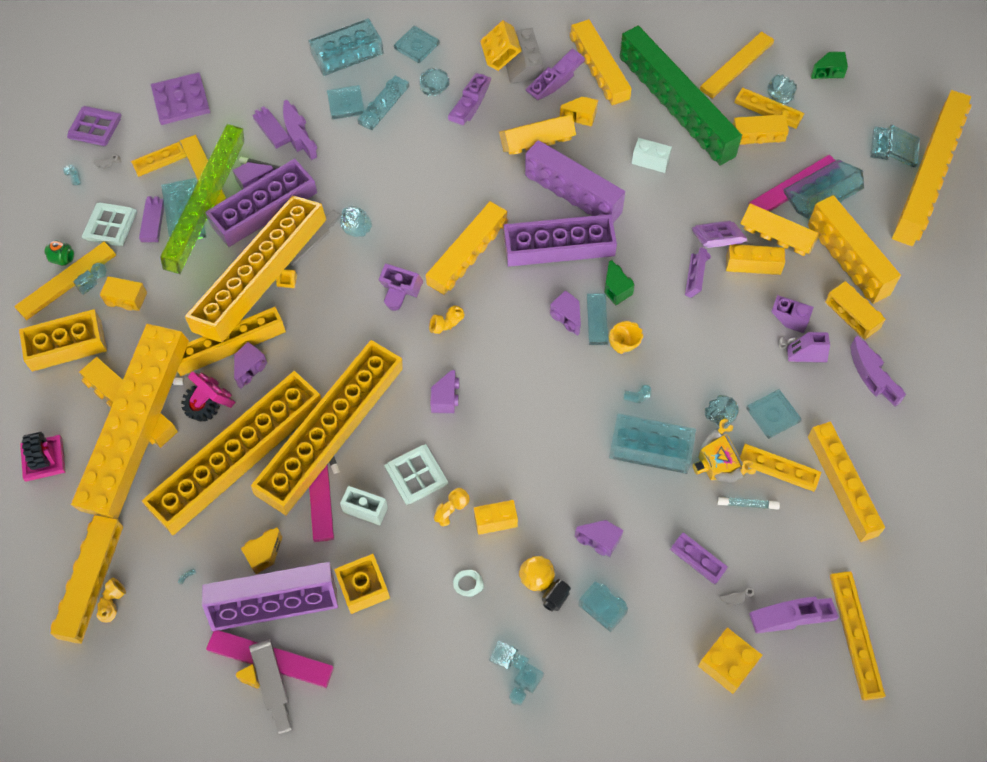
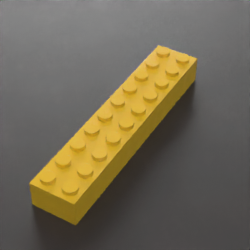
M954 90L950 91L940 111L892 237L893 240L912 247L916 240L920 241L923 234L922 230L925 231L929 223L928 217L931 216L934 209L932 203L935 204L939 196L937 190H940L944 180L942 177H945L949 167L946 164H950L954 155L951 151L954 152L958 144L956 138L959 139L963 129L960 126H964L967 120L965 114H968L972 104L969 102L972 96Z
M292 195L185 315L191 331L222 343L326 221L322 204Z
M146 323L71 502V505L79 511L118 519L188 346L189 340L181 331Z
M370 340L251 484L253 494L286 516L403 370L402 358Z
M293 371L141 500L142 503L174 536L299 427L321 401L320 393L297 372Z

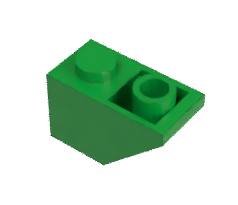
M828 52L814 64L810 76L811 79L844 78L848 69L846 53Z
M611 260L608 264L604 293L616 306L633 295L635 285L633 280L623 273L622 268Z

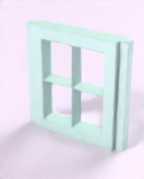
M96 203L83 232L82 239L123 246L137 210L130 207ZM104 211L113 212L109 222L100 221ZM116 213L125 214L121 224L112 223ZM98 224L107 226L103 236L94 234ZM111 226L119 228L115 238L107 237Z
M426 444L384 465L406 505L448 484L445 475ZM420 455L426 467L417 472L411 459ZM407 462L413 474L403 478L397 466ZM429 470L435 483L425 487L419 475ZM416 477L422 489L412 494L406 481Z

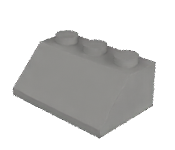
M533 28L516 30L522 51L506 64L510 83L535 80L543 73V61Z

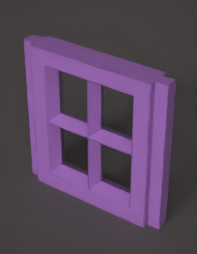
M83 106L71 125L67 138L106 146L121 120V113ZM85 116L96 117L93 124L83 122ZM100 119L111 121L108 127L97 125ZM80 125L91 127L88 133L78 131ZM95 128L106 130L103 136L92 134Z
M731 221L700 224L692 227L693 233L703 247L712 248L735 245L747 241V237Z

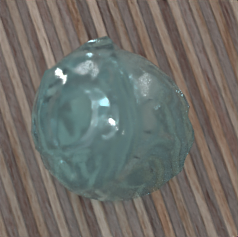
M439 68L427 69L420 75V89L427 96H438L448 88L450 78L447 76L446 71Z
M776 74L770 80L767 87L770 98L781 104H787L794 100L797 90V84H794V80L790 81L789 77H784L783 74Z
M349 206L342 210L340 225L346 234L354 237H363L366 233L370 232L372 227L371 219L363 209Z
M719 395L715 400L709 401V407L705 408L706 418L718 426L723 419L728 420L724 426L731 424L735 421L739 412L738 403L732 397Z

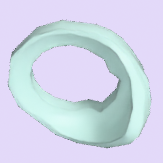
M474 570L461 571L453 580L454 589L462 596L471 597L484 589L482 577ZM464 576L473 577L476 580L475 588L469 591L461 590L459 588L460 579Z

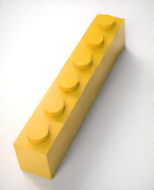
M590 19L572 24L569 34L570 39L575 43L578 53L584 56V63L589 66L591 75L595 76L599 88H602L605 98L610 101L611 105L630 100L632 88Z
M489 201L427 272V285L443 295L448 290H452L459 277L462 278L466 269L475 263L477 256L486 250L488 243L491 240L493 241L500 229L504 228V224L508 223L507 211Z
M276 307L241 320L222 343L204 336L189 342L178 368L180 377L235 354L247 342L254 346L285 333L282 319Z
M95 357L79 371L83 377L81 381L87 388H94L93 392L101 400L105 398L107 400L106 404L111 408L123 379L98 357ZM161 413L149 440L151 445L156 444L160 448L178 433L174 424Z
M830 421L812 427L808 439L859 541L863 542L878 537L885 529V526L833 424Z
M94 515L93 520L88 524L86 539L81 543L80 555L73 565V574L66 583L64 598L59 602L57 617L51 624L50 634L56 639L82 644L123 529V525L118 519Z

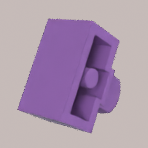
M386 263L379 277L383 287L388 288L384 303L393 311L401 308L406 294L417 298L423 284V280L418 273Z

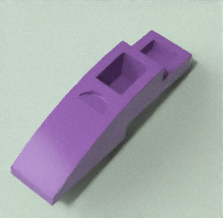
M572 48L552 68L548 67L525 89L526 92L537 100L549 96L574 76V71L585 61L584 56Z
M479 73L473 76L464 88L461 99L449 113V121L464 125L466 121H471L487 92L491 77Z
M287 99L284 100V122L296 152L303 149L311 160L317 158V146L313 140L310 141L305 129L306 121L302 115L299 116L294 104L291 105Z
M857 335L850 349L854 365L861 379L875 397L882 393L896 407L902 402L906 393L901 386L897 385L890 378L887 372L881 369L885 362L880 355L875 353L868 346L867 342Z
M816 596L774 604L749 613L755 633L795 629L797 625L831 622L839 618L832 598L817 600Z

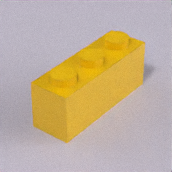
M785 114L736 117L733 120V125L742 134L740 141L742 145L785 142L789 132Z
M735 244L729 245L726 254V271L781 275L785 265V248Z
M846 281L829 292L825 301L864 340L881 329L886 320L881 312L877 311L867 299L863 298Z

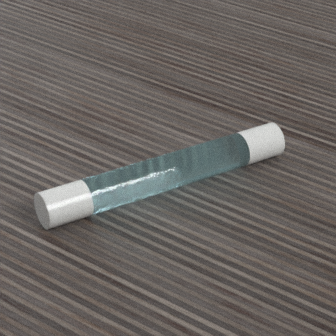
M718 497L717 505L777 510L780 507L779 501Z

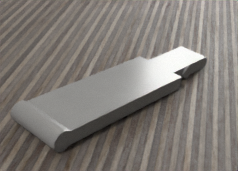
M335 210L326 215V221L289 265L293 267L330 233L329 228L334 226L342 215Z
M270 639L249 646L266 709L272 710V718L275 721L278 734H282L292 730L288 718L289 714L285 707V704L288 703V698Z

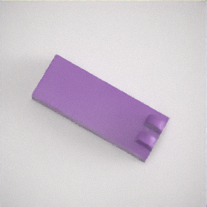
M263 106L261 111L255 110L253 115L254 121L276 149L290 142L289 135L268 108Z
M147 196L139 235L141 242H159L165 207L164 199H160L159 196H154V199L152 196Z
M703 247L699 248V253L691 254L685 296L692 298L702 290L705 263L711 258L707 249Z
M684 532L670 548L674 554L714 585L728 568Z

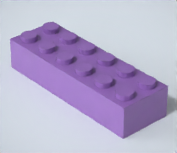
M539 140L526 152L525 176L530 180H534L543 188L549 189L558 197L564 198L573 206L579 207L589 215L611 214L614 223L623 213L626 192Z
M294 158L207 210L205 213L211 227L225 244L230 247L265 226L292 195L309 199L317 194L315 181Z
M611 214L504 224V242L508 267L613 257L616 255L617 241Z
M330 562L318 563L202 585V607L211 630L217 631L338 608L337 588Z

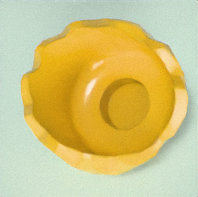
M619 322L609 332L610 345L620 354L632 351L643 339L642 329L635 322Z
M532 556V558L527 559L521 564L519 577L521 583L529 590L543 591L548 589L552 582H554L555 569L549 559L543 556Z

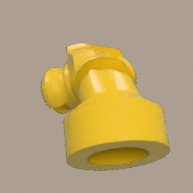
M457 305L450 307L446 313L445 320L443 316L434 314L429 323L430 332L440 334L442 331L448 330V328L452 329V327H455L459 321L464 319L463 309Z
M454 489L448 496L449 501L444 505L442 502L437 507L434 521L439 522L440 526L449 525V516L455 509H463L469 504L470 498L464 489Z
M111 578L105 583V590L102 593L103 597H100V602L98 603V613L96 616L101 622H110L115 618L117 609L113 599H120L126 594L124 586L115 578Z

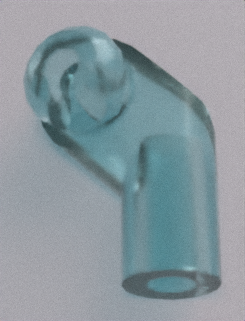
M72 164L64 166V174L71 176L72 185H80L81 180L78 169Z
M643 385L637 393L625 390L623 400L642 403L650 398L651 387Z

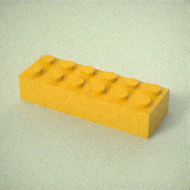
M834 195L816 203L808 222L809 229L819 233L818 238L821 244L825 245L831 256L838 261L843 271L848 273L853 283L861 289L864 296L872 304L890 296L901 274Z

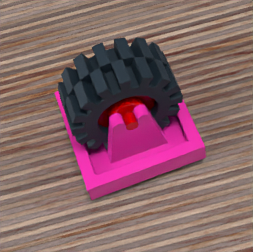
M192 371L189 374L188 378L196 386H192V390L187 389L188 395L183 394L185 401H181V404L185 405L182 407V410L186 411L184 414L189 416V418L205 422L208 421L207 418L210 420L213 418L212 414L216 415L218 413L215 411L216 408H220L217 403L232 408L236 403L231 398L232 394L225 388L221 389L218 386L220 383L213 377H208L202 372L198 374Z
M36 432L22 437L20 449L22 476L25 482L65 473L63 440L60 435L44 438L42 432Z

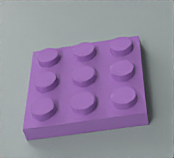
M199 72L151 84L161 125L210 113Z

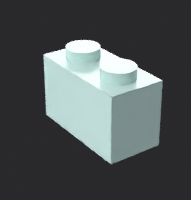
M638 138L633 152L632 164L665 173L672 147Z
M350 486L347 487L340 502L343 513L377 525H381L388 509L385 498Z

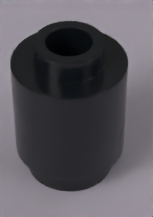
M560 579L552 582L541 598L544 602L543 606L551 612L554 610L559 611L570 595L571 587Z

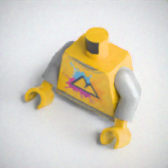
M727 419L721 420L719 423L720 428H716L706 438L698 456L700 461L693 463L692 467L696 475L706 472L710 480L733 483L744 477L746 473L751 475L756 473V469L751 468L748 470V467L754 463L750 460H746L743 463L728 435H724V432L733 430V425L726 429L724 428L725 423L728 422Z

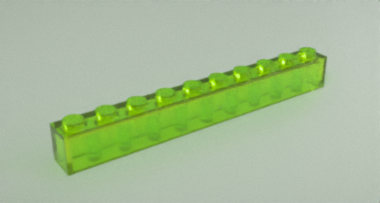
M226 124L160 256L163 270L181 274L206 223L207 216L205 212L214 206L244 144L243 128Z

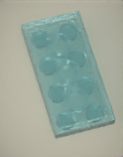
M192 178L161 185L171 245L206 238L197 179Z

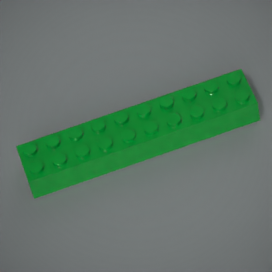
M639 25L622 33L619 54L621 61L627 64L631 72L639 77L640 81L649 88L650 92L659 99L660 103L669 110L670 114L679 121L680 125L685 127L691 137L697 140L701 148L708 152L712 160L721 166L735 158L742 138V134Z

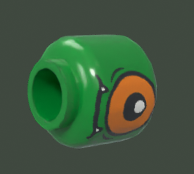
M54 240L44 250L48 262L65 266L71 263L74 258V250L70 244Z

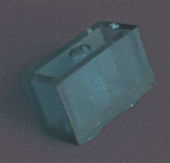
M596 581L579 599L578 604L579 607L609 632L613 631L628 611L627 604L620 597L616 598L610 593V589L606 585L599 584Z

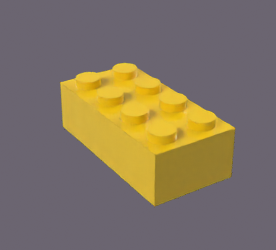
M571 114L499 131L503 152L513 155L522 153L524 148L529 150L538 140L548 146L555 144L556 140L558 142L572 140L571 137L576 135Z
M749 204L740 223L744 226L743 229L752 234H755V232L761 233L760 237L770 242L772 239L777 240L776 244L786 249L789 246L795 248L794 252L805 256V254L810 255L819 237V233L753 204Z
M95 309L19 329L23 359L32 372L107 351L102 322Z

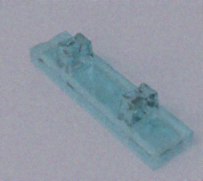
M396 75L392 80L390 79L375 100L367 105V109L358 118V124L373 130L409 88V82Z

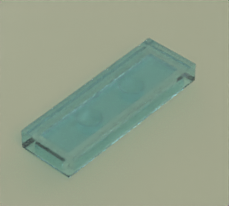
M587 294L589 345H608L606 295Z

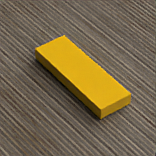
M180 142L132 160L131 163L139 177L186 158V154Z

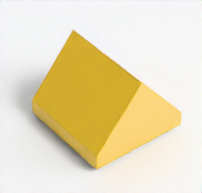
M284 269L276 279V286L295 288L297 280L296 271Z
M253 664L236 673V678L240 682L256 689L260 687Z

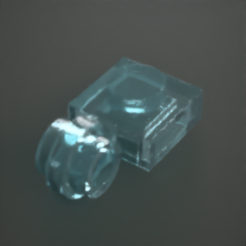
M95 263L91 268V273L87 270L73 282L78 291L84 295L97 285L96 279L106 275L107 269L105 265Z
M498 641L489 659L492 663L508 670L512 665L524 672L525 668L528 669L529 659L521 654H517L518 649Z
M525 662L514 679V682L520 688L515 687L509 696V699L512 700L511 703L521 705L527 695L524 693V690L526 689L533 694L544 677V673Z

